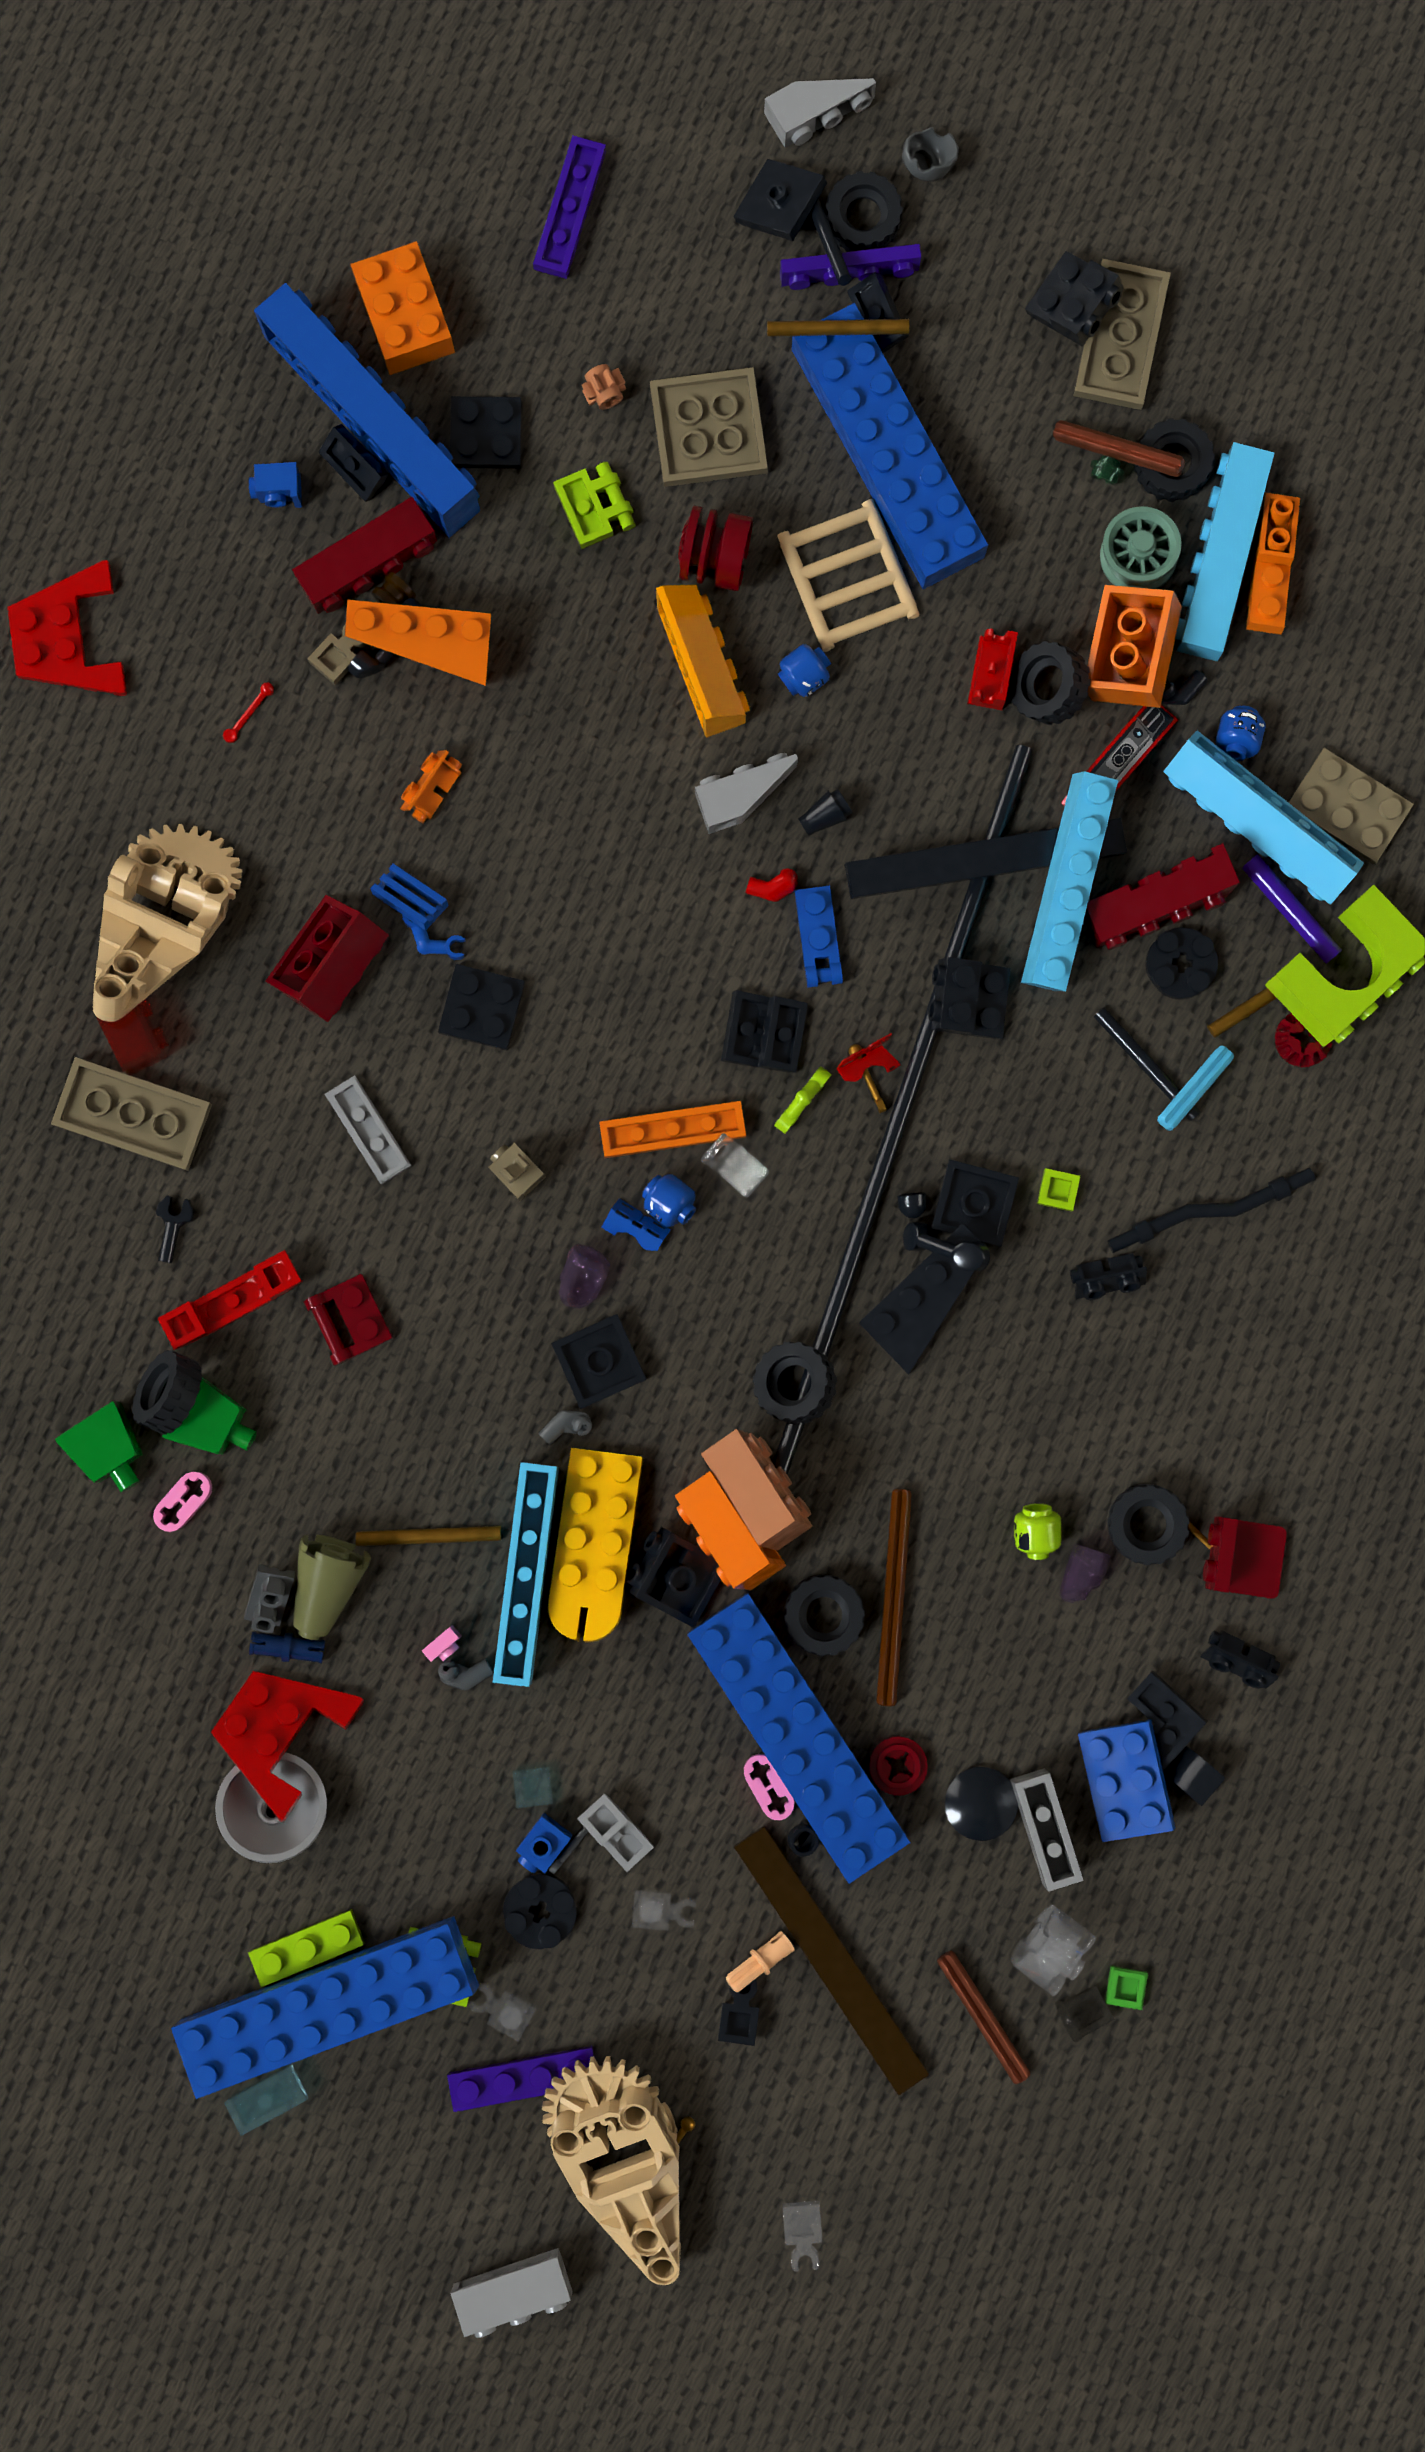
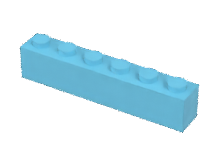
M1233 442L1228 454H1221L1216 474L1222 475L1219 487L1213 486L1208 501V507L1213 508L1211 520H1204L1199 540L1205 541L1202 553L1196 552L1190 571L1196 574L1194 586L1187 585L1182 601V606L1188 607L1185 619H1179L1175 638L1179 640L1178 652L1218 661L1224 651L1274 452Z
M1198 730L1187 740L1163 771L1169 776V781L1176 788L1188 791L1196 798V802L1202 809L1217 814L1224 820L1225 826L1231 832L1238 835L1242 834L1252 842V847L1259 854L1271 857L1279 864L1281 871L1285 875L1293 879L1297 878L1307 886L1308 892L1320 901L1325 900L1331 905L1364 864L1363 861Z
M1085 771L1072 774L1021 983L1052 991H1066L1118 780Z
M520 1462L492 1683L530 1687L532 1684L559 1467Z

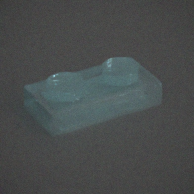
M291 2064L228 2098L224 2104L238 2132L242 2136L307 2101L309 2097Z

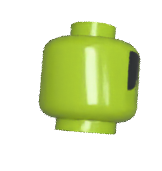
M1028 1504L1023 1506V1511L1017 1513L1014 1519L1015 1547L1027 1553L1029 1559L1043 1560L1049 1558V1553L1058 1550L1061 1546L1060 1515L1052 1511V1507L1047 1504Z

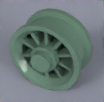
M1141 506L1122 511L1111 520L1104 534L1100 550V562L1105 576L1114 586L1148 589L1162 587L1172 576L1180 555V532L1174 521L1158 509Z

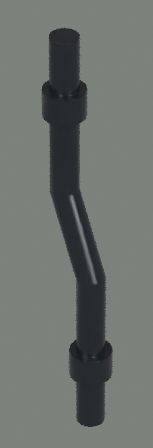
M1307 1168L1285 1179L1281 1176L1268 1182V1187L1233 1203L1186 1204L1149 1222L1146 1220L1132 1225V1230L1118 1235L1107 1242L1112 1253H1115L1137 1242L1140 1245L1154 1239L1155 1234L1190 1218L1236 1217L1273 1199L1280 1201L1291 1196V1191L1315 1181V1175L1311 1168Z

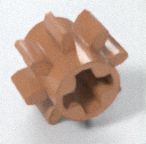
M601 364L590 369L585 374L587 382L583 383L582 387L589 406L597 402L599 408L604 410L621 402L623 399L621 391L626 390L624 385L626 382L619 368L611 371L607 364Z

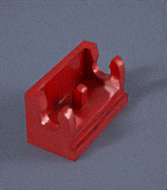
M987 629L984 636H980L967 704L997 710L1003 709L1018 632L1007 631L1005 636H999L994 634V629Z

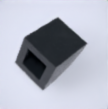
M1188 1746L1182 1750L1163 1773L1201 1806L1204 1805L1225 1780L1223 1775Z

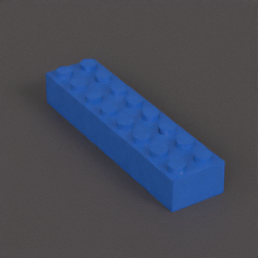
M284 283L254 309L264 338L450 538L480 512L478 503L480 495L475 489L477 485L475 479L465 468L461 470L456 468L451 462L453 460L451 453L441 442L436 445L427 436L430 434L429 430L418 417L411 419L404 411L406 409L405 404L394 391L388 394L381 386L383 383L382 379L371 366L364 368L357 360L359 355L353 346L346 340L341 343L335 337L334 333L336 331L329 320L323 315L317 317L311 311L312 304L305 294L299 289L294 292L287 283Z
M853 303L820 321L864 320L856 304ZM873 335L793 336V354L922 589L985 558L988 544Z
M748 1592L687 1632L693 1645L848 1884L910 1843L899 1823Z
M452 1916L180 2019L171 2027L195 2098L198 2099L470 1997L478 1989L479 1983L473 1971L474 1969L466 1947H464L455 1917Z

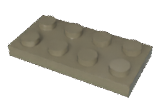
M1102 258L1101 266L1119 275L1124 289L1118 304L1114 308H1110L1103 317L1098 332L1093 337H1089L1083 346L1073 396L1142 410L1171 272Z
M75 1057L51 1125L189 1171L212 1104Z

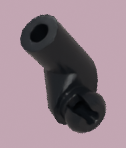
M1195 670L1183 684L1169 683V680L1166 679L1162 703L1165 705L1188 704L1208 682L1207 678L1200 671Z

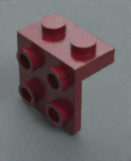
M1215 1517L1214 1523H1211L1208 1532V1544L1211 1545L1209 1560L1205 1561L1203 1568V1581H1206L1205 1589L1270 1599L1276 1598L1280 1588L1287 1535L1286 1530L1281 1526Z

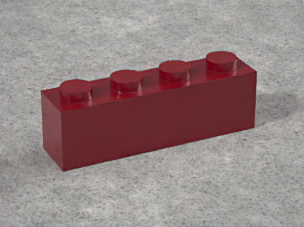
M410 497L296 566L292 571L318 614L323 611L331 613L339 609L344 603L343 599L354 592L357 595L367 592L373 587V581L382 575H387L389 572L398 573L404 567L403 563L413 556L422 558L433 550V544L437 542V538L413 497Z

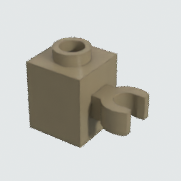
M515 1143L510 1147L506 1144L503 1145L490 1158L493 1163L488 1168L519 1201L546 1178L544 1173Z

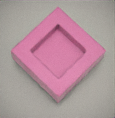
M452 1625L426 1646L422 1652L430 1662L438 1656L444 1661L460 1648L456 1641L462 1636Z

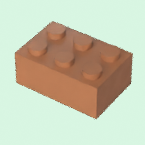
M735 1429L701 1453L757 1544L761 1547L778 1551L813 1527L807 1518L811 1515V1512L800 1497L795 1499L788 1487L792 1485V1482L786 1472L780 1466L775 1468L769 1458L773 1453L766 1441L761 1436L756 1438L752 1433L748 1434Z

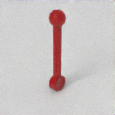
M266 682L261 685V692L234 727L224 731L223 739L227 743H234L237 740V733L265 697L273 694L274 686L271 683Z

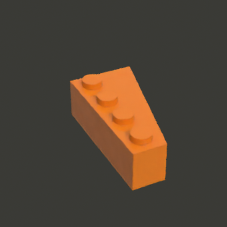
M347 600L346 637L486 686L491 613Z

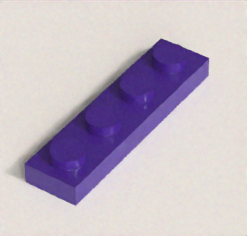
M572 135L533 262L534 270L564 279L568 278L606 154V144Z
M920 244L842 253L851 278H859L860 281L874 272L881 273V275L893 274L896 278L909 277L914 271H919L921 262ZM827 254L780 260L781 287L790 286L793 290H801L809 287L810 283L824 282L827 286L839 285Z
M593 2046L450 2072L447 2074L453 2112L545 2095L546 2088L555 2089L551 2085L554 2076L564 2079L561 2074L562 2068L567 2067L571 2071L576 2072L574 2066L577 2060L586 2068L589 2067L590 2057L594 2056Z

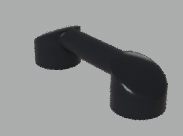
M409 597L402 603V605L421 607V604L412 597ZM363 649L352 659L348 666V671L356 678L372 676L380 672L395 654L380 649L374 656L367 649Z
M910 1222L904 1229L903 1244L908 1251L928 1250L951 1258L954 1264L964 1271H982L989 1264V1249L981 1242H964L954 1245L934 1238L931 1228L923 1222Z

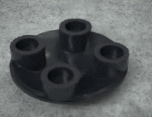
M974 1767L961 1772L952 1779L946 1792L945 1811L949 1822L957 1832L972 1840L987 1841L1001 1836L1010 1828L1017 1814L1018 1803L1012 1783L1005 1775L992 1768Z

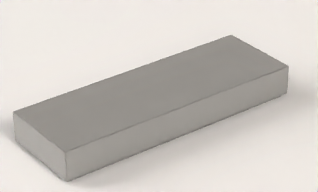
M355 1075L325 1093L328 1101L381 1185L412 1166Z

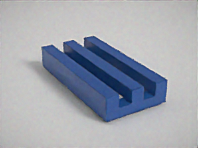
M392 864L389 867L390 872L387 875L383 874L379 878L381 882L378 885L374 884L370 888L372 895L426 931L449 906L447 899L395 864ZM395 880H399L401 883H403L404 885H406L407 887H409L410 889H412L413 891H415L416 893H418L419 895H421L422 897L436 905V907H433L432 905H430L429 903H427L426 901L412 893L410 890H408ZM388 888L392 889L429 915L425 918L386 890Z

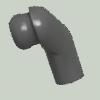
M561 1410L538 1434L551 1446L563 1433L578 1434L580 1436L590 1433L592 1430L591 1418L582 1411Z
M486 1659L471 1668L451 1660L444 1661L438 1668L440 1680L444 1684L464 1691L471 1689L494 1675V1671Z

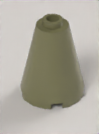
M317 1534L315 1541H308V1535H304L301 1538L298 1552L293 1625L299 1630L298 1634L309 1640H319L320 1637L329 1634L369 1567L371 1556L367 1551L364 1550L363 1556L352 1552L356 1548L355 1544L326 1535Z

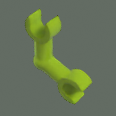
M820 1066L802 1090L796 1093L794 1100L774 1126L786 1134L789 1128L798 1120L806 1106L811 1103L814 1096L825 1086L824 1084L832 1074Z

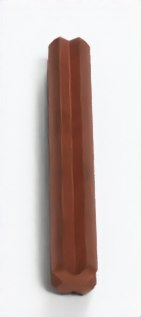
M1058 421L1053 430V437L1056 441L1174 477L1181 475L1185 465V460L1180 455L1067 421Z
M953 1951L946 1952L937 1960L938 1965L1012 2082L1019 2084L1025 2081L1030 2076L1029 2069Z

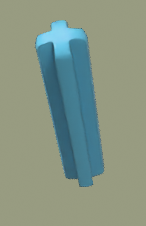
M1219 1046L1158 1116V1123L1168 1131L1176 1128L1234 1059V1054L1227 1047Z

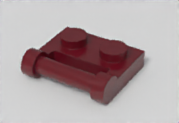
M359 1274L303 1301L307 1311H312L332 1353L330 1359L334 1366H338L393 1339L363 1274ZM333 1300L355 1343L348 1348H345L325 1304Z

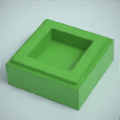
M1110 1965L1105 2003L1143 2010L1148 1973L1146 1971Z

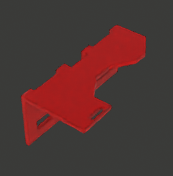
M892 1033L870 1044L869 1047L863 1048L843 1059L836 1068L843 1080L856 1082L862 1078L865 1069L871 1066H884L888 1073L901 1066L899 1061L881 1045L888 1041ZM866 1054L865 1057L858 1059L861 1055Z

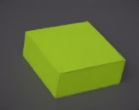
M1045 1168L1037 1204L1072 1212L1080 1176Z

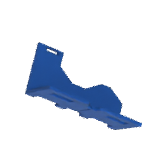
M620 1198L611 1208L601 1227L614 1236L617 1232L629 1233L636 1238L642 1248L650 1251H658L663 1240L671 1230L649 1216L644 1215L643 1217L641 1211ZM617 1210L620 1211L621 1213H623L624 1215L628 1216L629 1218H628V1219L625 1218L624 1216L620 1215V1214L617 1213L616 1211H617ZM632 1222H639V1224L642 1225V1228L637 1227L636 1225L632 1224ZM647 1229L659 1235V1238L648 1232Z

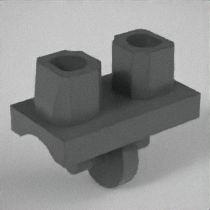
M259 1564L244 1615V1620L252 1621L251 1629L273 1633L274 1627L280 1626L294 1581L295 1571H279L277 1568H269L266 1565Z

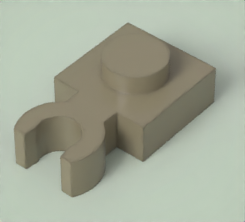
M346 624L342 630L343 635L339 640L331 633L307 658L309 663L334 685L347 674L348 666L356 656L353 651L368 645L346 637Z

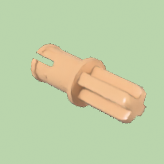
M780 1931L756 1951L752 1949L750 1951L751 1957L727 1975L726 1980L735 1992H739L762 1973L769 1975L772 1967L795 1951L792 1943Z

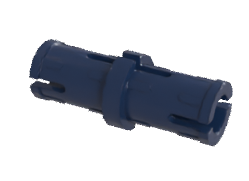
M256 1631L252 1632L249 1655L281 1657L283 1662H289L290 1659L312 1661L321 1664L323 1662V1652L309 1650L324 1651L325 1640L293 1637V1633H285V1636L257 1633Z

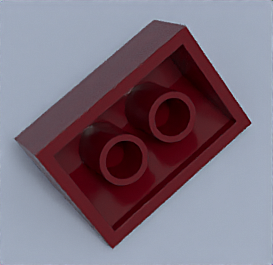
M325 895L265 982L314 1015L329 1022L332 1016L340 1010L343 1000L353 986L361 980L364 970L373 957L379 954L389 934L361 912Z

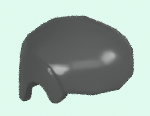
M930 127L921 132H914L906 139L903 145L902 160L905 167L914 177L922 181L934 182L941 180L953 168L958 159L959 146L951 133L940 136L933 127ZM925 157H927V158L929 159V161H930V168H929V169H928V166H927Z

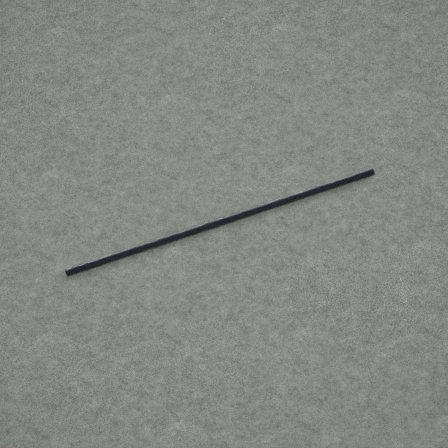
M1016 745L984 840L1004 837L1033 752L1029 747L1023 745ZM990 877L970 880L944 958L963 959ZM936 985L925 1012L812 1346L827 1357L938 1032L931 1030L932 1021L928 1018L929 1005L935 998ZM804 1369L794 1401L805 1397L811 1388V1376L807 1369ZM804 1422L800 1423V1425L786 1423L773 1461L775 1468L780 1466L787 1475L805 1425Z

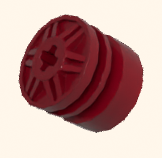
M694 505L682 531L678 553L680 564L679 579L689 581L693 566H697V583L703 584L709 569L715 570L716 587L739 591L744 571H741L743 558L747 559L753 517L730 513L724 528L717 526L718 514L716 509L710 510L707 523L703 524V507Z

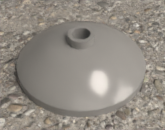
M285 1752L272 1771V1774L302 1792L301 1798L284 1823L279 1821L277 1817L271 1818L267 1816L269 1806L237 1766H234L226 1775L218 1790L215 1814L219 1830L228 1845L235 1852L249 1860L260 1863H277L294 1858L304 1852L316 1840L323 1828L327 1814V1797L324 1785L317 1772L306 1761Z

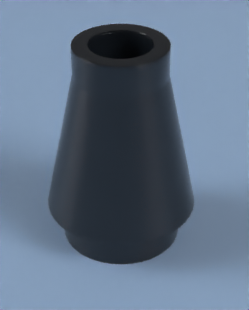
M839 789L832 793L828 790L798 820L808 836L815 832L847 821L846 817L853 812Z

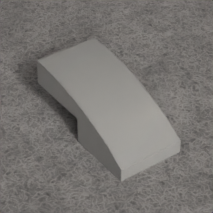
M605 1793L577 1818L626 1872L654 1848V1845Z

